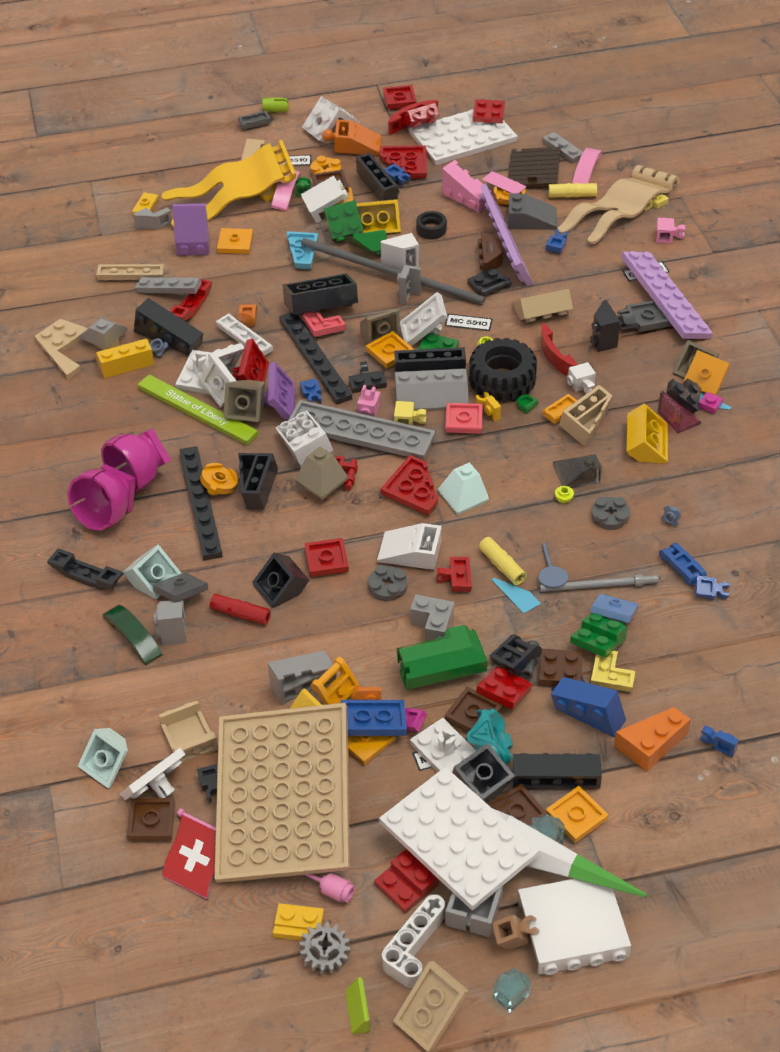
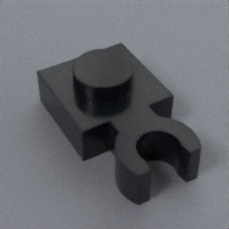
M218 764L197 769L202 791L206 790L209 803L212 802L211 796L217 794Z

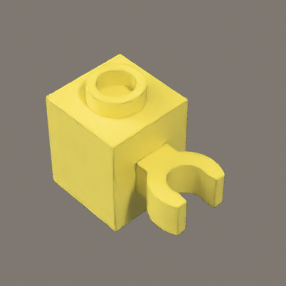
M396 401L394 421L413 425V421L425 424L426 410L419 409L414 411V402Z

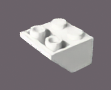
M409 233L382 240L381 263L403 270L404 265L419 267V244L413 234Z

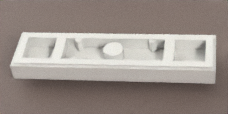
M227 314L216 321L218 328L244 347L246 340L253 338L264 356L273 351V346L232 315Z

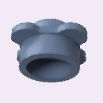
M159 338L154 339L150 343L152 353H155L157 357L162 356L165 349L168 348V343L162 342Z
M665 506L664 515L661 517L662 521L668 522L674 527L678 526V520L681 518L680 510L674 506Z

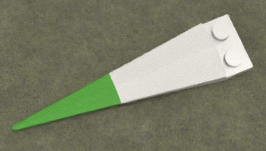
M493 809L539 850V856L526 867L593 883L644 898L647 897L643 891L511 815L509 816Z

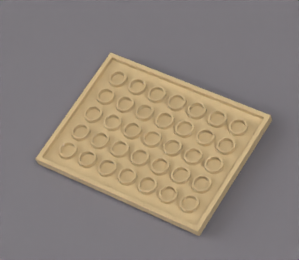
M346 703L219 716L215 881L222 883L350 870L348 718Z

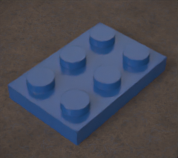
M341 700V703H346L348 736H406L404 700Z

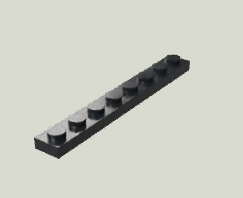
M287 313L279 316L280 323L336 405L352 400L351 391L298 315Z
M198 447L179 449L203 560L223 557L209 494L207 488L200 481L203 468Z

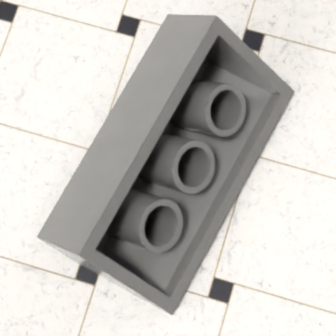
M466 369L395 372L396 401L414 402V411L419 409H425L426 411L446 410L447 403H469Z

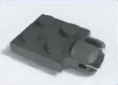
M653 300L626 305L624 310L617 312L619 314L617 317L620 320V330L637 328L640 332L667 327L671 324Z

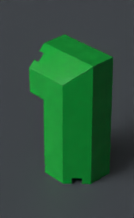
M466 625L456 626L444 631L445 636L442 638L439 636L433 640L397 647V662L400 663L401 669H399L404 688L408 690L487 672L488 661L476 630L472 629L471 631Z

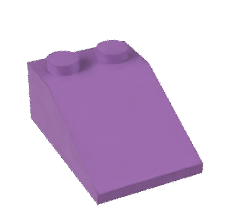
M206 203L173 204L177 256L209 255L210 235Z

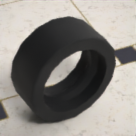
M437 211L421 213L416 220L417 234L420 237L431 240L442 237L447 231L446 217ZM433 223V224H437L438 226H436V227H427V226H425V225H426V224Z

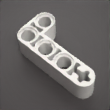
M428 896L382 952L384 972L407 988H413L422 974V964L414 957L415 954L445 918V902L441 896ZM417 925H424L425 927H423V928H418V927H416V926H417ZM403 942H411V944H409V945H404V944H402V943H403ZM389 959H397V961H395V962H390V961H388V960H389ZM410 971L416 972V974L409 975L407 973Z

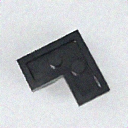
M689 378L683 382V385L674 379L669 381L666 394L692 414L698 411L701 387Z

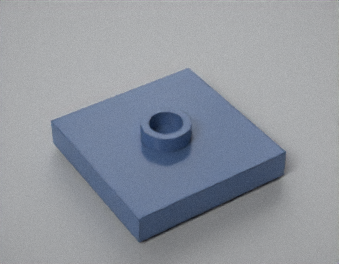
M599 594L590 612L630 623L638 609V603Z

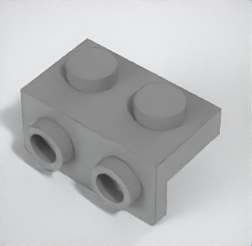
M404 265L402 272L398 274L397 283H399L397 296L400 298V304L406 305L410 294L418 296L421 294L420 267Z

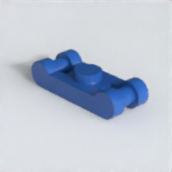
M675 542L670 545V548H664L659 551L660 558L663 561H667L684 578L687 585L694 584L697 575L707 576L705 569L678 543Z

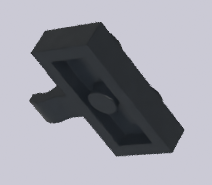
M366 361L359 362L361 367L360 374L348 376L352 393L361 392L364 385H366L367 390H372L373 387L376 389L387 387L383 370L369 372Z

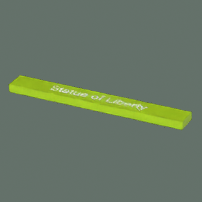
M148 375L138 383V389L245 445H249L259 435L258 430L236 419L224 418L223 412L151 375Z

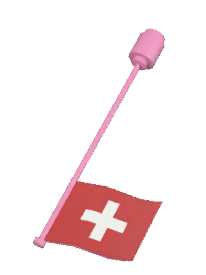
M180 808L177 816L181 820L177 836L165 860L163 878L208 900L210 883L215 874L216 827L185 813L186 811ZM332 872L324 875L323 878L314 874H305L320 882L322 894L340 903H348L354 895L355 886L351 885V881Z

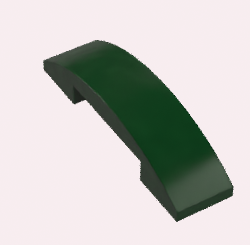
M119 604L102 614L106 621L113 628L116 627L132 645L135 654L145 665L163 656L149 632L124 606Z

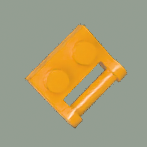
M337 657L333 661V665L319 679H315L310 684L324 705L341 703V700H346L359 685L347 663L341 657ZM340 670L341 674L325 688L324 685Z

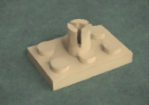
M430 961L393 1022L427 1052H431L434 1050L469 990L437 963Z

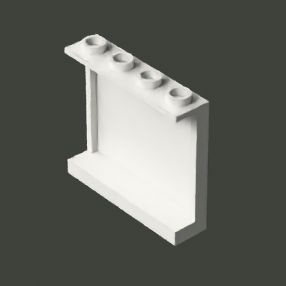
M577 879L518 889V905L523 910L524 917L533 915L537 919L530 923L529 928L536 927L540 931L536 935H530L538 963V975H552L567 969L571 971L577 970L587 965L598 966L613 960L619 962L630 956L631 943L613 889Z

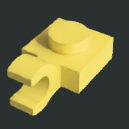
M662 193L657 194L648 203L644 211L652 207L658 209L668 204L669 198Z

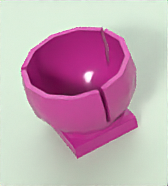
M153 428L139 435L120 434L111 437L101 448L104 465L116 468L126 463L118 468V470L136 477L134 494L142 491L153 481L158 467L171 461Z
M106 464L101 466V469L94 468L83 472L71 481L67 495L69 505L83 498L85 499L71 506V511L76 519L88 529L102 531L117 524L124 517L125 512L129 513L133 510L136 477Z

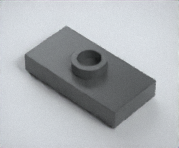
M267 111L240 116L238 117V122L244 130L270 124L271 118Z

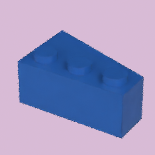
M563 677L551 693L555 709L614 738L616 731H619L626 721L618 690Z

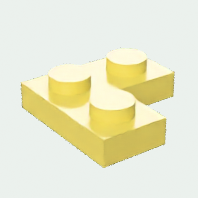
M613 651L606 658L596 654L591 684L632 692L635 671L615 668L618 652Z

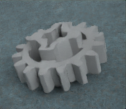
M326 922L325 927H321L320 923H317L315 930L309 927L308 934L303 933V942H300L299 949L302 950L300 951V958H306L304 965L308 966L311 964L312 972L319 968L322 975L325 969H328L329 973L332 974L333 967L340 970L342 968L341 962L347 963V955L350 954V947H348L350 940L349 938H344V930L337 931L338 925L329 928V922ZM324 942H326V946H327V950H326V952H325V955H323V950H322V947L324 946Z

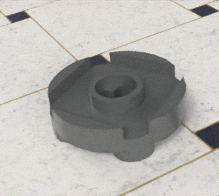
M598 497L592 506L591 517L595 523L601 524V528L616 530L622 528L623 524L628 523L630 508L622 497Z
M377 566L368 578L369 591L372 592L376 599L381 601H392L394 597H402L407 591L406 572L392 566Z

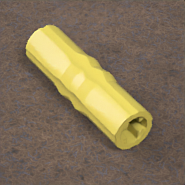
M597 183L549 184V198L597 197Z
M486 537L480 542L479 549L514 585H520L525 581L527 577L526 572L491 537Z

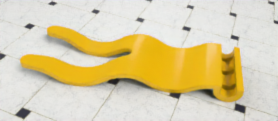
M279 140V144L276 147H271V144H267L244 160L228 162L217 166L201 182L194 186L175 188L163 192L162 199L169 201L179 198H198L209 193L221 183L223 187L211 202L206 205L209 221L234 200L259 195L279 180L282 183L294 181L296 172L283 140ZM172 219L171 224L174 227V220Z

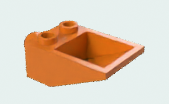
M337 119L335 133L330 129L322 132L323 140L329 142L335 139L334 152L371 153L372 155L380 156L381 135L352 120Z

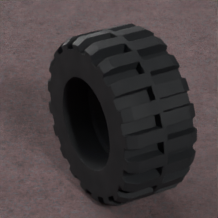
M509 338L487 340L484 344L478 345L470 356L469 381L475 392L479 395L482 394L483 398L484 392H487L496 401H516L518 397L529 394L536 384V355L525 343H519V340H510ZM505 368L510 369V371H497L494 369Z

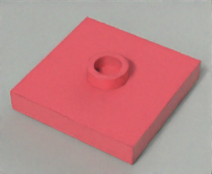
M447 403L445 433L482 434L483 404Z

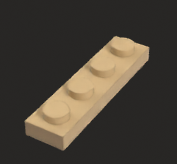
M99 264L96 276L97 280L106 281L140 280L143 277L158 278L164 277L165 267L164 264Z

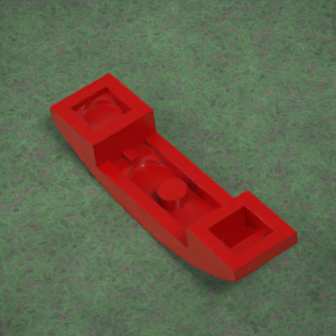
M422 101L402 108L388 120V134L392 135L402 130V121L408 110L436 103L438 109V101Z
M201 279L202 284L196 294H188L179 306L174 305L170 312L182 320H188L193 317L205 302L212 287V281Z
M542 323L541 347L543 353L551 365L568 376L569 368L578 364L570 354L565 356L561 354L553 343V332L546 323Z

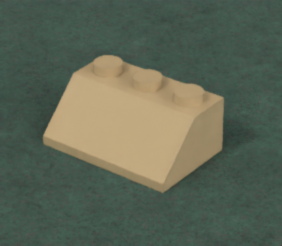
M569 289L521 298L512 302L520 321L526 319V323L536 321V317L542 316V319L551 318L554 313H558V316L568 314V310L573 309Z

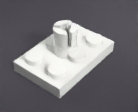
M436 292L400 321L403 340L410 346L416 344L428 333L438 335L439 332L435 330L436 328L441 331L442 325L440 323H443L448 318L441 294Z
M191 351L175 384L178 390L210 395L197 377V374L203 371V363L209 360L208 354L210 352Z
M441 718L410 739V745L437 773L444 767L453 773L455 765L476 751L444 718Z
M181 748L176 750L120 793L125 801L130 797L137 798L148 789L147 784L157 793L159 798L167 797L175 789L168 782L163 772L165 771L166 774H169L182 763L180 759L185 753Z

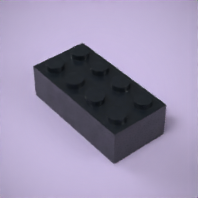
M347 273L282 285L284 304L293 315H303L305 312L310 311L320 312L321 309L332 310L338 306L349 307L358 303L357 283Z

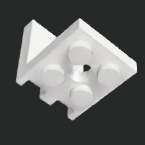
M321 96L302 128L323 143L325 140L322 138V132L326 129L332 130L339 117L344 120H352L360 124V121L343 108Z
M241 343L232 344L227 348L217 349L209 353V360L202 365L203 371L197 374L199 380L220 408L224 407L225 383L236 381L229 371L234 368L245 349Z

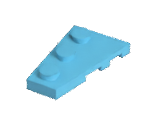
M286 231L295 268L312 269L316 250L302 246L301 242L303 238L318 242V233Z

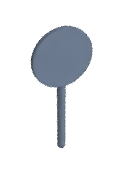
M542 543L548 567L540 571L539 581L548 588L562 587L568 581V573L560 567L552 566L546 543Z

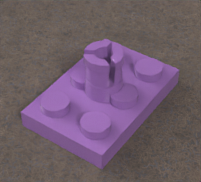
M276 362L269 364L268 392L264 394V406L274 407L279 416L288 421L295 409V383Z

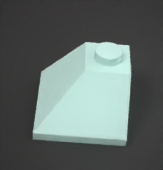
M470 462L453 469L437 489V492L456 515L489 501L481 476Z
M159 544L140 556L123 571V574L134 588L155 600L161 595L153 591V584L182 574Z
M111 728L94 729L78 767L105 787L111 788L128 751L125 738Z

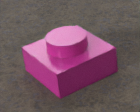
M706 392L699 402V408L715 414L722 405L723 398Z
M406 708L407 731L419 732L427 716L424 710Z

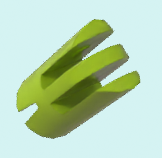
M262 98V111L275 113L288 112L289 110L287 98Z

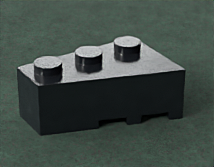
M238 453L241 495L246 509H265L278 471L273 453Z

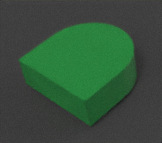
M522 395L517 399V408L528 414L538 405L539 400L530 395Z

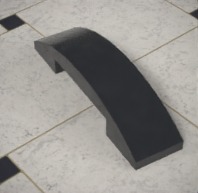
M59 548L47 561L51 567L63 575L82 584L97 588H112L123 575L122 571L108 566L101 569L75 559L73 553Z

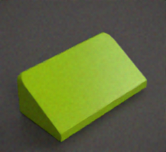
M358 977L345 991L352 1034L366 1033L370 1030L363 978Z

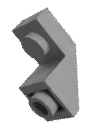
M145 208L133 214L136 228L159 230L170 225L172 221L171 211L168 208L154 214L148 208Z

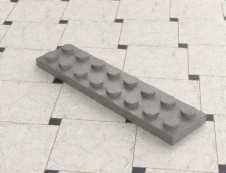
M299 400L289 418L290 420L296 417L297 414L308 411L329 439L406 457L412 455L421 460H425L436 436L435 430Z

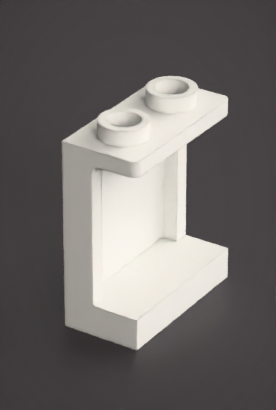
M334 176L301 194L316 223L322 221L319 213L323 212L324 208L333 206L342 200L348 202L347 198H349L341 181H337Z

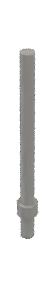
M638 574L625 578L567 582L559 588H548L540 584V592L634 585L637 587L643 586V584L659 583L658 575L643 576Z

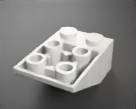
M308 411L301 412L296 417L276 427L277 432L300 467H302L306 457L318 447H322L329 453L334 451L326 433Z
M421 523L386 531L377 562L435 570L441 545L442 526Z

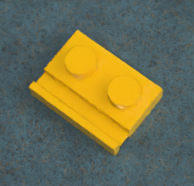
M279 903L272 932L273 938L303 941L302 935L303 933L308 934L309 927L315 930L317 923H320L322 927L324 909Z

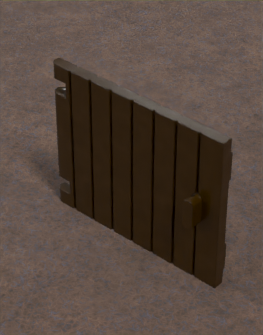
M561 146L556 147V149H551V147L521 149V151L512 149L508 178L527 187H549V184H558Z

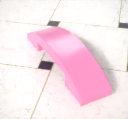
M592 148L584 150L577 165L572 184L590 183L591 174L597 161L599 162L603 150Z
M295 170L296 178L290 183H282L279 180L271 208L287 211L300 171Z

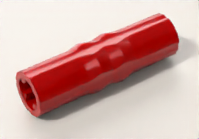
M216 593L213 594L210 600L209 607L211 610L262 625H267L270 620L271 609Z

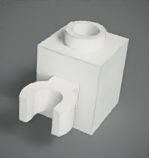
M588 362L570 367L567 383L569 386H572L575 392L584 390L585 394H587L595 386L596 373Z

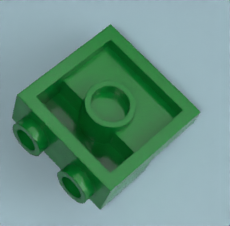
M355 200L324 208L332 241L340 242L346 240L345 237L364 232Z
M591 613L582 620L581 628L571 635L570 643L606 658L626 640L627 626L621 621L610 620L598 613Z

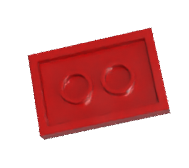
M253 338L246 340L240 366L232 368V372H237L232 374L236 381L254 380L265 382L269 362Z

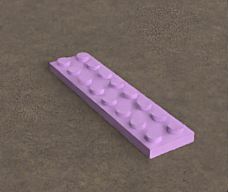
M487 185L480 186L483 192L480 195L488 212H490L489 215L494 222L493 224L498 232V236L503 241L502 245L507 251L506 254L509 260L512 261L511 265L514 271L519 272L517 275L521 283L525 282L527 286L533 285L498 204Z
M622 252L621 259L682 339L711 338L713 332L650 252Z

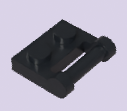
M495 267L467 279V284L478 295L487 297L488 294L504 287L512 286L510 278L505 277Z
M512 634L489 657L492 662L517 674L533 658L540 657L542 648L536 644L531 645L521 640L518 635ZM519 647L525 650V652L523 653L515 648Z

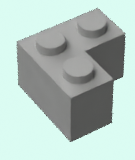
M415 594L410 609L411 625L425 627V641L436 639L439 636L442 638L445 636L444 631L452 626L454 602Z
M183 600L178 602H159L156 613H154V623L158 625L156 626L157 638L161 637L162 645L187 643Z

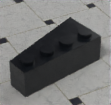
M147 298L135 310L133 332L152 340L159 338L162 342H167L168 347L188 356L192 350H196L202 344L203 333L150 298Z

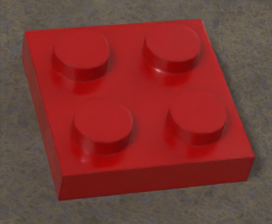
M412 85L383 88L387 109L404 108L417 103Z
M475 99L473 122L503 123L505 101Z
M343 538L304 543L310 577L349 572Z
M496 667L477 685L476 692L513 710L531 691L533 684L522 677L507 672L505 669Z

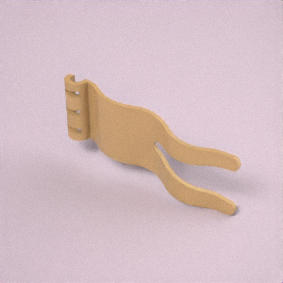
M637 165L632 172V178H623L615 182L602 199L594 203L584 202L577 205L569 213L566 220L557 228L559 229V234L572 230L585 215L592 211L608 210L601 217L594 231L587 239L589 244H596L617 219L622 217L632 218L639 215L657 194L669 193L673 190V184H679V177Z

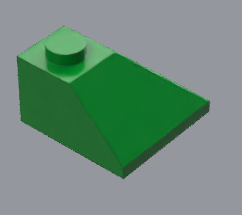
M386 230L353 234L349 241L370 254L381 255V241L387 239Z

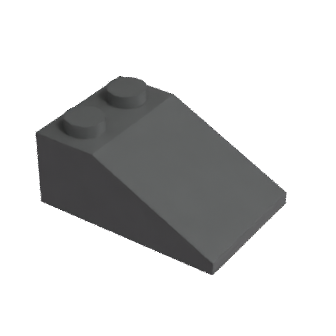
M509 194L508 229L557 230L556 207L527 194Z

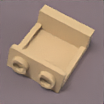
M198 701L186 703L181 707L167 710L159 715L161 729L172 753L179 748L185 753L180 759L182 763L218 750L216 736L213 731H210Z

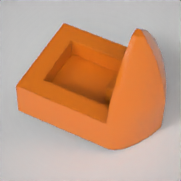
M240 305L238 321L248 328L254 326L257 318V305Z
M358 685L354 689L351 698L352 700H381V687H360Z

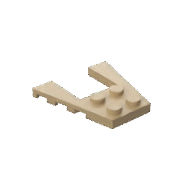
M59 319L35 335V340L43 351L47 352L50 359L57 364L58 369L65 374L66 379L69 380L81 371V367L62 353L81 341L82 339L79 335L87 328ZM119 339L115 341L108 349L118 346L120 344Z

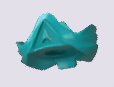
M490 708V710H476L479 720L467 733L468 742L474 744L476 751L488 743L507 765L513 760V755L509 750L513 744L510 734H505L504 719L493 708Z

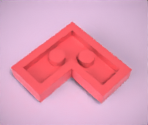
M310 311L302 315V320L313 337L346 330V324L340 315L323 319L319 312Z

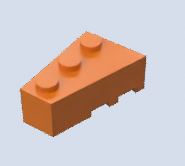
M672 707L616 731L614 747L647 772L688 734L691 719L675 707Z

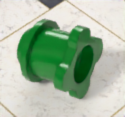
M300 177L296 180L295 189L297 191L295 195L301 197V194L311 189V181L308 178Z

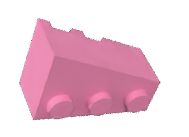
M454 160L442 168V194L479 213L486 208L480 195L483 193L480 186L484 184L477 178L474 180L468 175L469 172L466 169L462 170L458 166V162Z

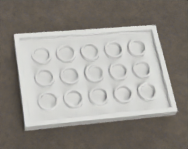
M474 109L444 117L432 124L425 123L417 128H409V134L418 145H426V155L435 165L517 142L518 136L504 120L503 123L473 122Z
M446 767L379 818V823L472 911L539 856V850Z

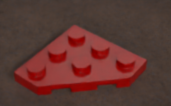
M426 145L380 146V160L389 166L396 164L404 169L405 173L410 175V178H427Z
M409 455L380 489L381 495L426 515H429L438 505V497L435 493L426 461Z

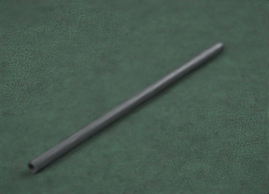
M303 238L301 245L392 276L397 277L402 272L401 269L313 240ZM421 276V285L474 303L484 304L485 297Z

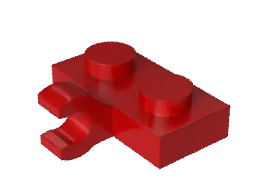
M450 557V568H437V583L451 580L452 592H471L472 583L469 557Z

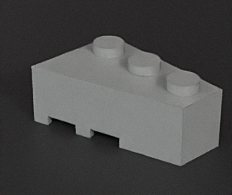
M325 651L267 662L270 688L281 705L296 699L304 688L308 692L314 691L310 684L315 679H319L333 663ZM336 674L325 685L333 682L336 679Z

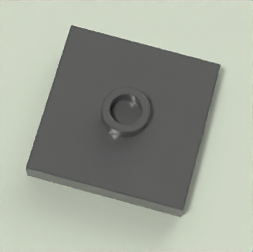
M186 572L153 584V591L174 602L208 590V583Z

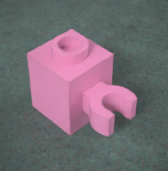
M658 218L656 243L672 244L673 236L680 239L684 238V232L680 231H685V225L674 226V218Z
M364 385L357 402L358 413L376 417L381 406V392L376 391L375 387L372 390H367L366 385Z

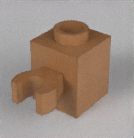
M511 915L492 922L497 945L510 951L529 944L528 934L536 935L540 932L536 927L529 928L530 923L537 920L536 917L528 915L522 920Z

